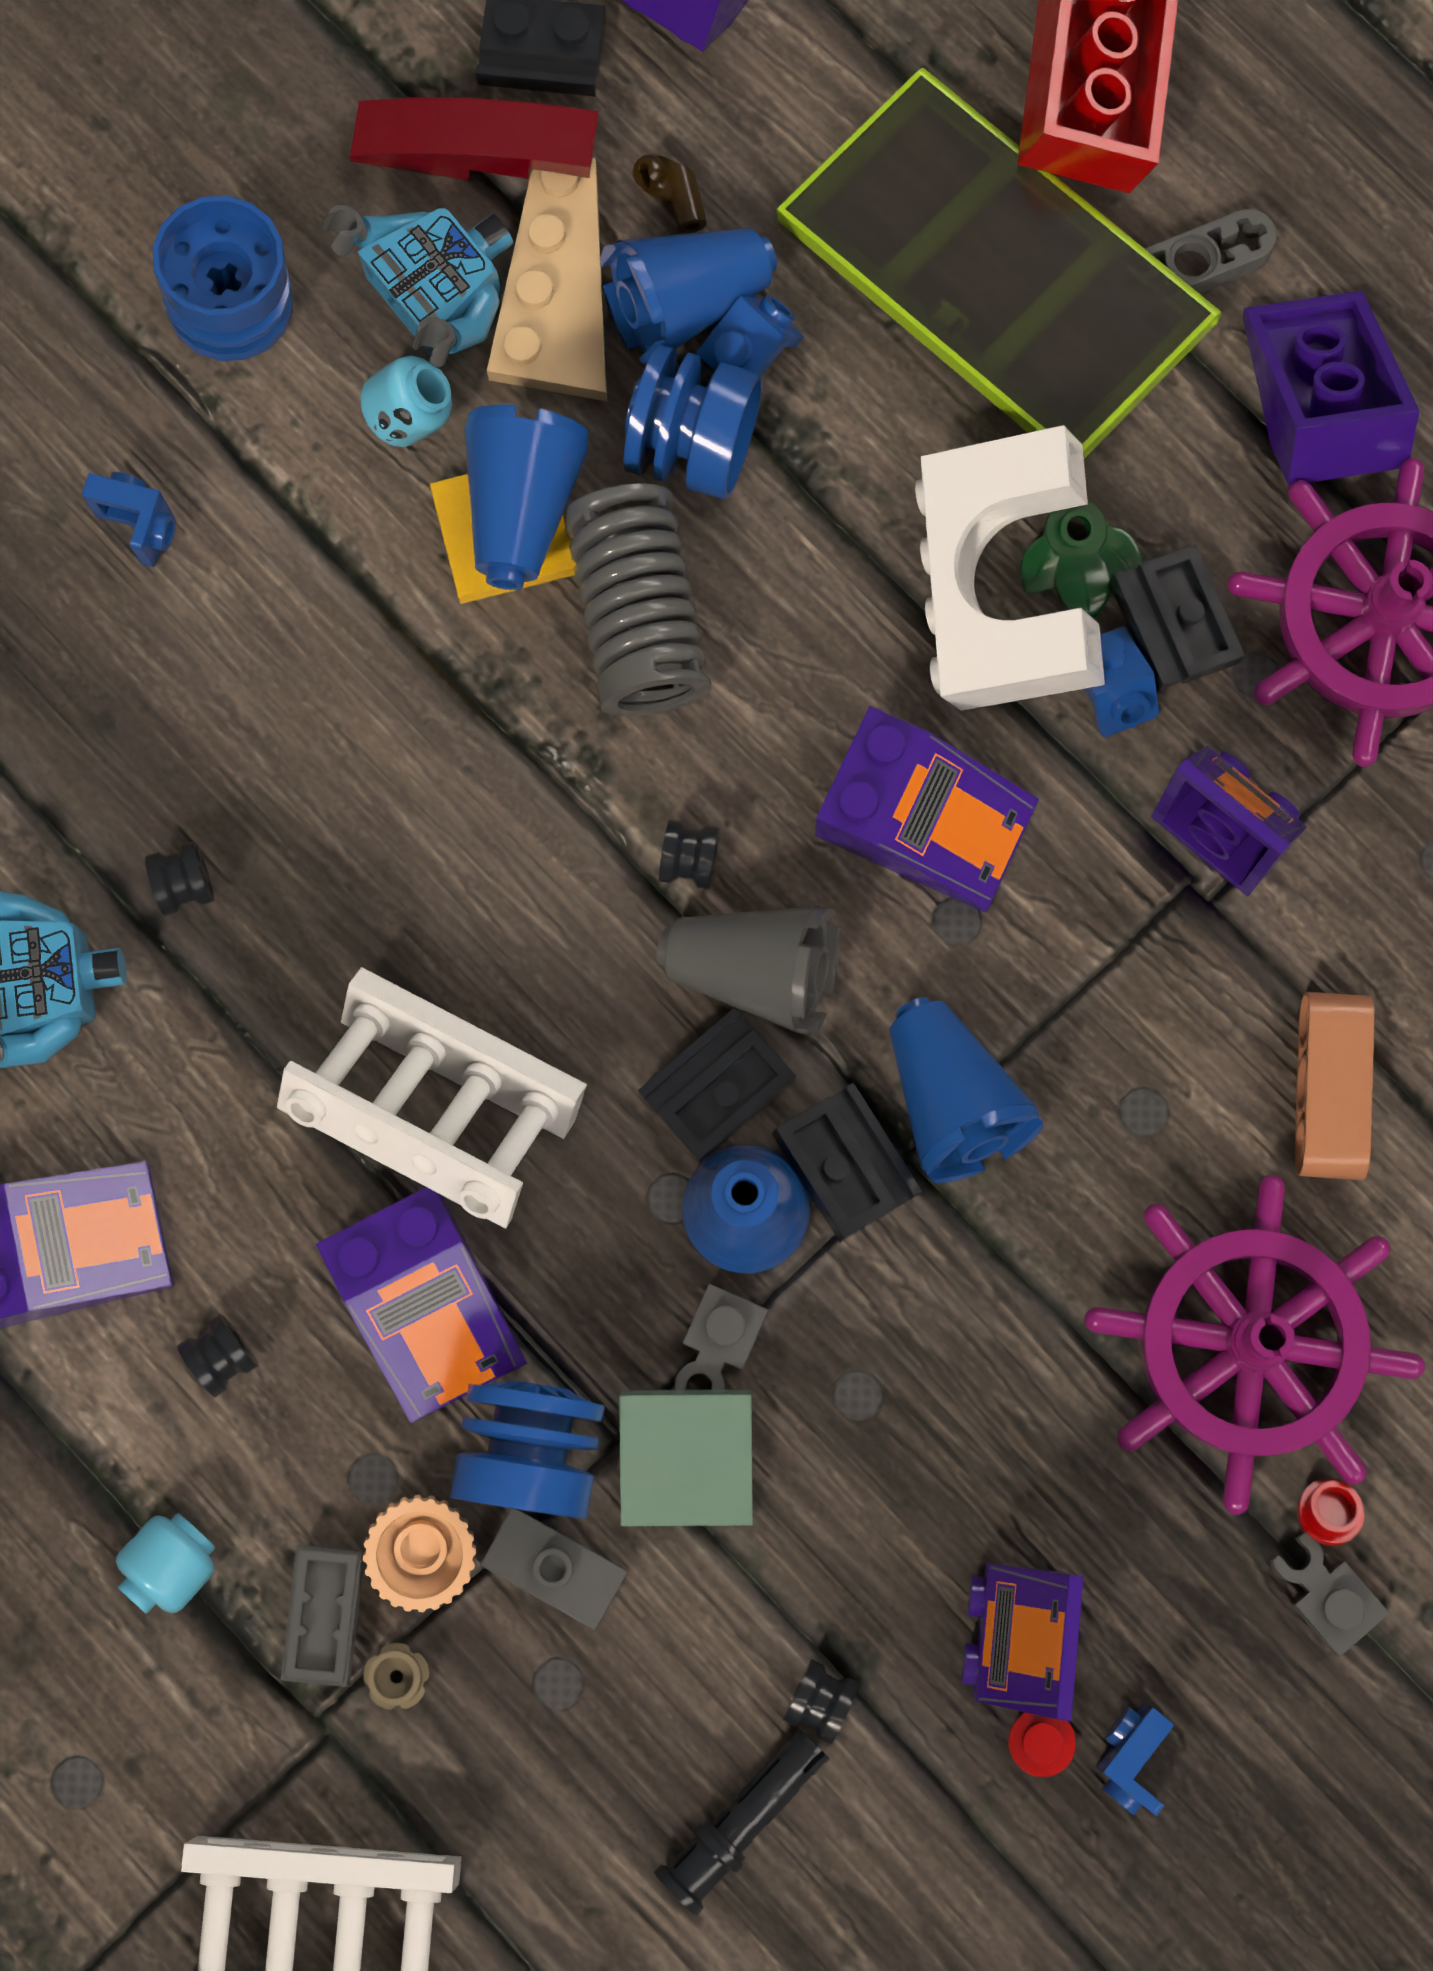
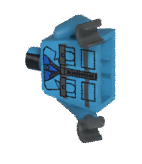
M336 205L330 209L321 229L324 232H339L331 245L333 251L337 255L344 256L350 253L355 244L361 247L357 252L367 280L415 337L412 348L417 350L419 347H423L430 355V363L433 366L442 367L446 363L449 354L459 352L486 340L500 304L499 295L502 292L497 270L491 260L513 245L510 233L496 215L491 213L466 232L446 208H438L431 213L425 211L383 216H360L356 210L346 205Z
M0 891V1068L44 1063L79 1035L81 1025L95 1019L96 1011L93 989L126 984L127 972L124 955L121 948L89 952L86 933L74 923H70L64 912L25 895Z

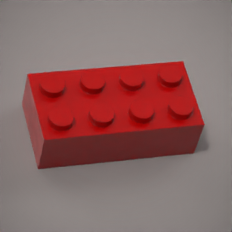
M1038 0L1017 165L1129 194L1159 164L1178 0Z

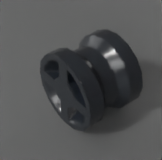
M669 819L660 860L659 881L673 883L679 878L692 880L697 888L709 890L715 868L720 827L707 825L701 830L688 829L682 821Z
M195 841L183 844L176 854L165 856L157 852L145 857L150 886L158 907L164 916L177 913L182 904L191 901L200 905L214 901V892L209 872L201 850Z
M221 1314L209 1321L208 1331L199 1338H186L177 1345V1349L190 1371L213 1397H218L226 1391L228 1380L237 1373L248 1374L259 1366L246 1342L232 1324Z
M811 1659L789 1703L783 1721L793 1726L804 1723L816 1729L819 1739L832 1744L847 1716L860 1683L849 1677L838 1680L826 1673L823 1664Z

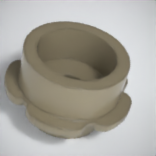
M403 1643L385 1645L378 1656L374 1655L367 1661L364 1668V1682L369 1687L371 1700L379 1707L391 1710L395 1706H400L403 1709H407L417 1704L425 1694L423 1685L429 1678L428 1664L420 1653H412L408 1645ZM394 1670H399L403 1674V1679L400 1683H394L391 1680V1673Z

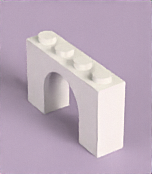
M1065 425L921 456L922 479L916 481L915 493L918 507L922 515L926 517L927 537L921 540L920 553L924 569L931 577L932 597L926 599L925 613L929 629L936 637L937 657H932L930 662L931 680L935 691L962 711L1105 685L1099 624L1082 608L1019 620H998L983 614L977 602L974 589L975 570L979 557L986 544L1003 527L1021 518L1088 504L1082 444Z

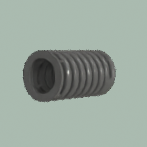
M624 484L604 488L576 499L566 507L563 513L566 533L572 539L569 548L571 558L576 563L574 567L576 583L581 586L578 594L580 604L585 608L583 612L585 628L590 631L587 639L589 649L594 653L592 658L594 673L599 676L596 685L601 710L606 714L614 716H642L670 711L698 701L711 690L710 678L700 672L706 665L705 652L696 646L700 643L701 632L700 628L692 623L696 619V608L688 600L692 595L691 583L683 578L687 573L686 560L680 556L683 544L681 537L676 534L679 528L677 517L672 513V492L666 487L656 484ZM624 502H648V506L628 507L609 512L603 516L599 515V512ZM674 684V688L671 689L639 691L649 687Z

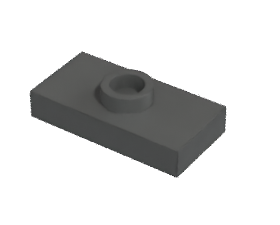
M513 1508L480 1565L593 1630H597L628 1573V1570L522 1510Z
M297 1545L281 1672L282 1681L342 1687L350 1686L364 1568L363 1554L365 1551Z

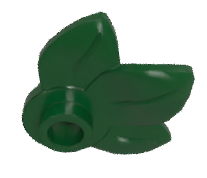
M1088 500L1087 505L1049 512L1044 524V535L1029 545L1023 554L1020 565L1022 586L1026 594L1041 593L1055 587L1058 597L1067 610L1082 608L1095 619L1106 605L1112 589L1108 581L1112 575L1121 570L1125 572L1137 568L1139 564L1143 563V558L1137 543L1131 535L1124 530L1107 525L1102 511ZM1071 518H1079L1086 525L1087 532L1081 541L1073 540L1068 535L1067 524Z

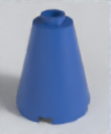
M752 228L619 240L604 246L600 257V268L611 264L613 282L603 285V290L612 320L622 341L629 350L638 346L643 350L644 354L638 359L643 364L648 363L652 352L658 344L677 349L723 318L740 296L753 297L769 287L772 281V272L777 269L776 254L771 242L765 236L760 237Z
M500 404L481 406L471 410L464 429L475 569L486 575L487 584L500 589L520 590L523 588L524 582L533 581L538 578L587 456L589 433L584 426L573 419L552 411L538 409L536 420L515 417L517 405Z
M921 997L906 1003L895 1013L896 1020L890 1026L889 1034L920 1165L932 1182H954L976 1175L986 1170L981 1162L982 1159L1000 1151L1004 1160H1006L1034 1140L1043 1129V1122L1038 1114V1108L946 1002H931L928 997Z
M738 1145L725 1148L704 1160L689 1179L682 1203L685 1230L697 1251L707 1261L722 1269L748 1274L777 1267L797 1250L806 1234L811 1213L809 1193L790 1162L773 1150L754 1145ZM742 1191H751L758 1194L757 1199L752 1204L746 1206L737 1204L732 1198L735 1194Z

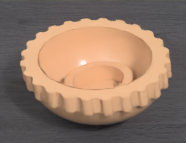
M415 1495L412 1499L403 1497L399 1503L389 1504L387 1511L380 1512L377 1515V1522L370 1525L368 1532L370 1535L365 1538L364 1547L366 1551L363 1554V1561L367 1564L365 1574L371 1578V1587L380 1592V1598L383 1600L388 1599L393 1607L402 1606L408 1612L412 1609H417L418 1612H425L428 1608L437 1610L441 1604L451 1603L454 1595L462 1593L463 1585L470 1581V1571L475 1568L473 1556L476 1555V1545L472 1542L474 1541V1533L468 1529V1520L460 1516L458 1508H451L446 1500L437 1501L434 1496L422 1498L421 1495Z

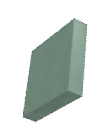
M751 1390L620 1391L621 1526L753 1525Z

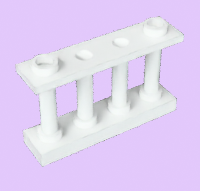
M361 967L349 983L341 1023L348 1026L349 1029L316 1073L293 1061L287 1064L283 1071L277 1108L287 1113L297 1123L306 1127H314L460 1204L471 1215L488 1219L506 1229L512 1220L523 1182L511 1176L541 1129H545L563 1139L565 1138L576 1120L587 1084ZM377 1041L406 1057L374 1102L371 1103L340 1087L339 1084L370 1042ZM428 1070H432L462 1086L430 1133L396 1116ZM485 1099L519 1115L488 1163L453 1146Z
M196 1836L184 1843L181 1872L201 1873L200 1884L206 1885L198 1971H225L233 1887L240 1886L241 1877L266 1878L267 1889L273 1891L265 1971H293L300 1892L307 1891L308 1882L334 1884L333 1894L340 1896L333 1971H360L367 1898L374 1896L375 1887L401 1889L400 1899L407 1901L401 1971H428L434 1903L441 1902L442 1893H452L459 1885L461 1856Z

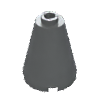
M820 906L681 917L675 920L671 929L665 928L662 931L658 942L657 961L659 966L665 967L666 976L670 981L799 1034L812 1035L818 1032L827 1013L815 1011L821 994L833 995L839 960V926L827 924V921L836 915L835 910Z

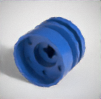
M208 196L198 198L178 207L161 224L153 244L154 273L162 293L168 319L178 338L197 354L218 361L246 360L267 351L285 333L293 313L292 287L286 267L283 242L271 218L250 202L231 196Z
M658 344L650 356L643 375L637 381L628 408L625 423L624 471L643 475L655 453L654 479L666 482L677 466L679 459H687V489L727 500L736 486L749 449L761 400L763 374L721 362L711 377L708 386L704 387L700 385V356L687 353L676 375L677 349Z
M513 1380L487 1385L469 1384L466 1401L495 1406L493 1421L463 1417L462 1428L490 1438L488 1452L457 1454L450 1498L588 1519L594 1475L585 1470L567 1465L566 1462L568 1451L599 1449V1438L571 1434L573 1419L603 1422L605 1405L592 1403L572 1393L569 1389Z

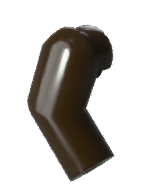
M643 155L636 161L633 167V178L636 184L646 193L672 205L677 229L680 233H696L705 228L707 221L697 180L689 168L659 155Z

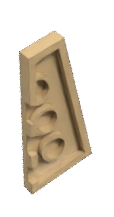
M592 158L590 178L532 169L487 367L489 381L608 402L596 159Z

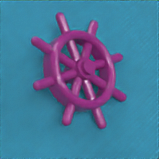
M1408 458L1401 463L1394 503L1365 505L1344 512L1334 517L1310 483L1305 480L1294 481L1288 488V496L1314 534L1299 551L1288 571L1286 579L1241 571L1233 573L1227 581L1228 590L1235 596L1280 604V627L1291 661L1254 687L1253 695L1255 700L1263 705L1272 704L1306 681L1315 691L1330 702L1359 714L1352 756L1355 763L1361 767L1371 766L1377 760L1384 718L1412 716L1433 709V648L1419 631L1433 632V606L1425 605V602L1433 597V567L1428 569L1423 563L1410 560L1412 544H1416L1433 554V512L1419 507L1424 477V464L1417 458ZM1372 538H1388L1381 577L1378 576L1354 542ZM1332 556L1358 592L1314 585L1313 581L1318 569ZM1311 610L1353 617L1355 619L1320 641L1313 625ZM1368 640L1371 643L1364 679L1349 672L1337 660ZM1396 643L1423 678L1422 681L1390 685Z
M1267 1175L1260 1181L1254 1230L1224 1233L1212 1237L1197 1246L1194 1245L1163 1205L1152 1204L1148 1206L1144 1212V1221L1175 1262L1165 1271L1155 1285L1144 1313L1093 1307L1086 1312L1084 1317L1086 1327L1092 1332L1141 1339L1144 1370L1157 1401L1121 1427L1117 1433L1119 1446L1126 1451H1135L1172 1422H1175L1198 1441L1212 1448L1227 1452L1228 1461L1223 1505L1229 1513L1234 1515L1244 1513L1249 1507L1255 1456L1288 1453L1315 1442L1347 1483L1352 1485L1362 1483L1366 1478L1367 1468L1336 1426L1345 1418L1357 1401L1364 1386L1367 1373L1417 1379L1421 1377L1425 1370V1362L1418 1354L1371 1347L1367 1316L1361 1299L1353 1286L1355 1282L1389 1256L1391 1251L1389 1242L1384 1237L1373 1236L1339 1262L1335 1263L1311 1244L1299 1238L1280 1233L1285 1184L1276 1175ZM1251 1259L1245 1309L1212 1267L1227 1261ZM1278 1263L1295 1271L1310 1284L1271 1313L1276 1264ZM1192 1284L1224 1325L1174 1318L1182 1297ZM1327 1305L1334 1321L1337 1342L1294 1336L1295 1328ZM1172 1344L1221 1352L1182 1381L1174 1363ZM1285 1361L1335 1368L1327 1389L1317 1402ZM1237 1373L1231 1424L1208 1412L1199 1402ZM1264 1377L1296 1417L1295 1420L1278 1427L1258 1429Z

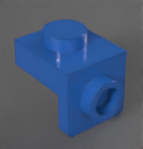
M766 295L765 298L740 296L696 354L714 371L722 362L764 374L784 347H796L804 336L791 324L795 319L794 314L776 298L770 295Z
M112 472L110 478L92 473L88 474L81 496L94 515L98 518L135 527L130 547L141 564L155 567L160 550L167 551L172 543L176 524L175 516L172 515L173 512L161 492L147 488V484L144 481L126 473Z
M1124 626L1100 635L1105 685L1084 689L1093 704L1096 726L1103 737L1136 727L1159 715L1154 672Z
M1143 1703L1137 1713L1128 1707L1116 1719L1105 1736V1740L1112 1745L1096 1767L1109 1777L1102 1790L1131 1814L1135 1815L1143 1805L1157 1816L1165 1805L1133 1779L1173 1728L1174 1724L1146 1703Z

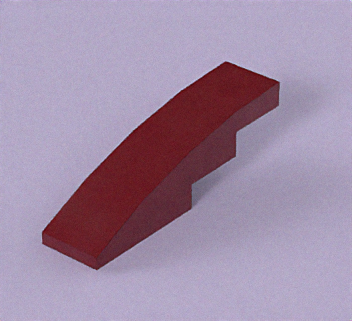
M398 98L359 101L350 162L469 180L471 170L529 179L530 169L590 178L599 111L533 102L478 98Z

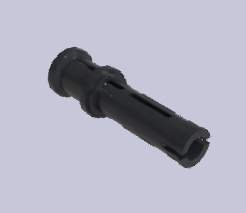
M798 1728L784 1747L747 1784L725 1811L723 1810L713 1822L709 1819L704 1823L700 1821L694 1828L696 1837L669 1866L661 1864L654 1871L656 1877L680 1903L697 1916L704 1909L702 1904L703 1898L728 1871L737 1873L743 1866L742 1861L746 1858L742 1852L800 1791L799 1789L811 1776L827 1763L830 1758Z

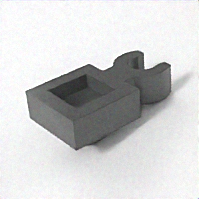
M709 1284L683 1341V1345L699 1351L696 1361L688 1363L679 1371L675 1380V1390H686L689 1380L695 1375L707 1376L712 1382V1390H725V1383L721 1374L725 1363L743 1371L769 1310Z
M1298 1533L1294 1539L1306 1553L1304 1565L1299 1569L1293 1570L1279 1555H1273L1269 1559V1564L1279 1578L1287 1582L1298 1583L1302 1587L1304 1592L1291 1605L1335 1656L1341 1657L1390 1613L1345 1561H1339L1331 1569L1327 1570L1323 1566V1551L1319 1543L1306 1533Z

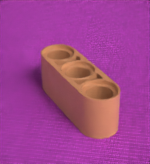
M1304 992L1302 996L1298 1028L1295 1170L1298 1176L1365 1180L1367 1177L1371 1153L1374 1003L1372 996Z

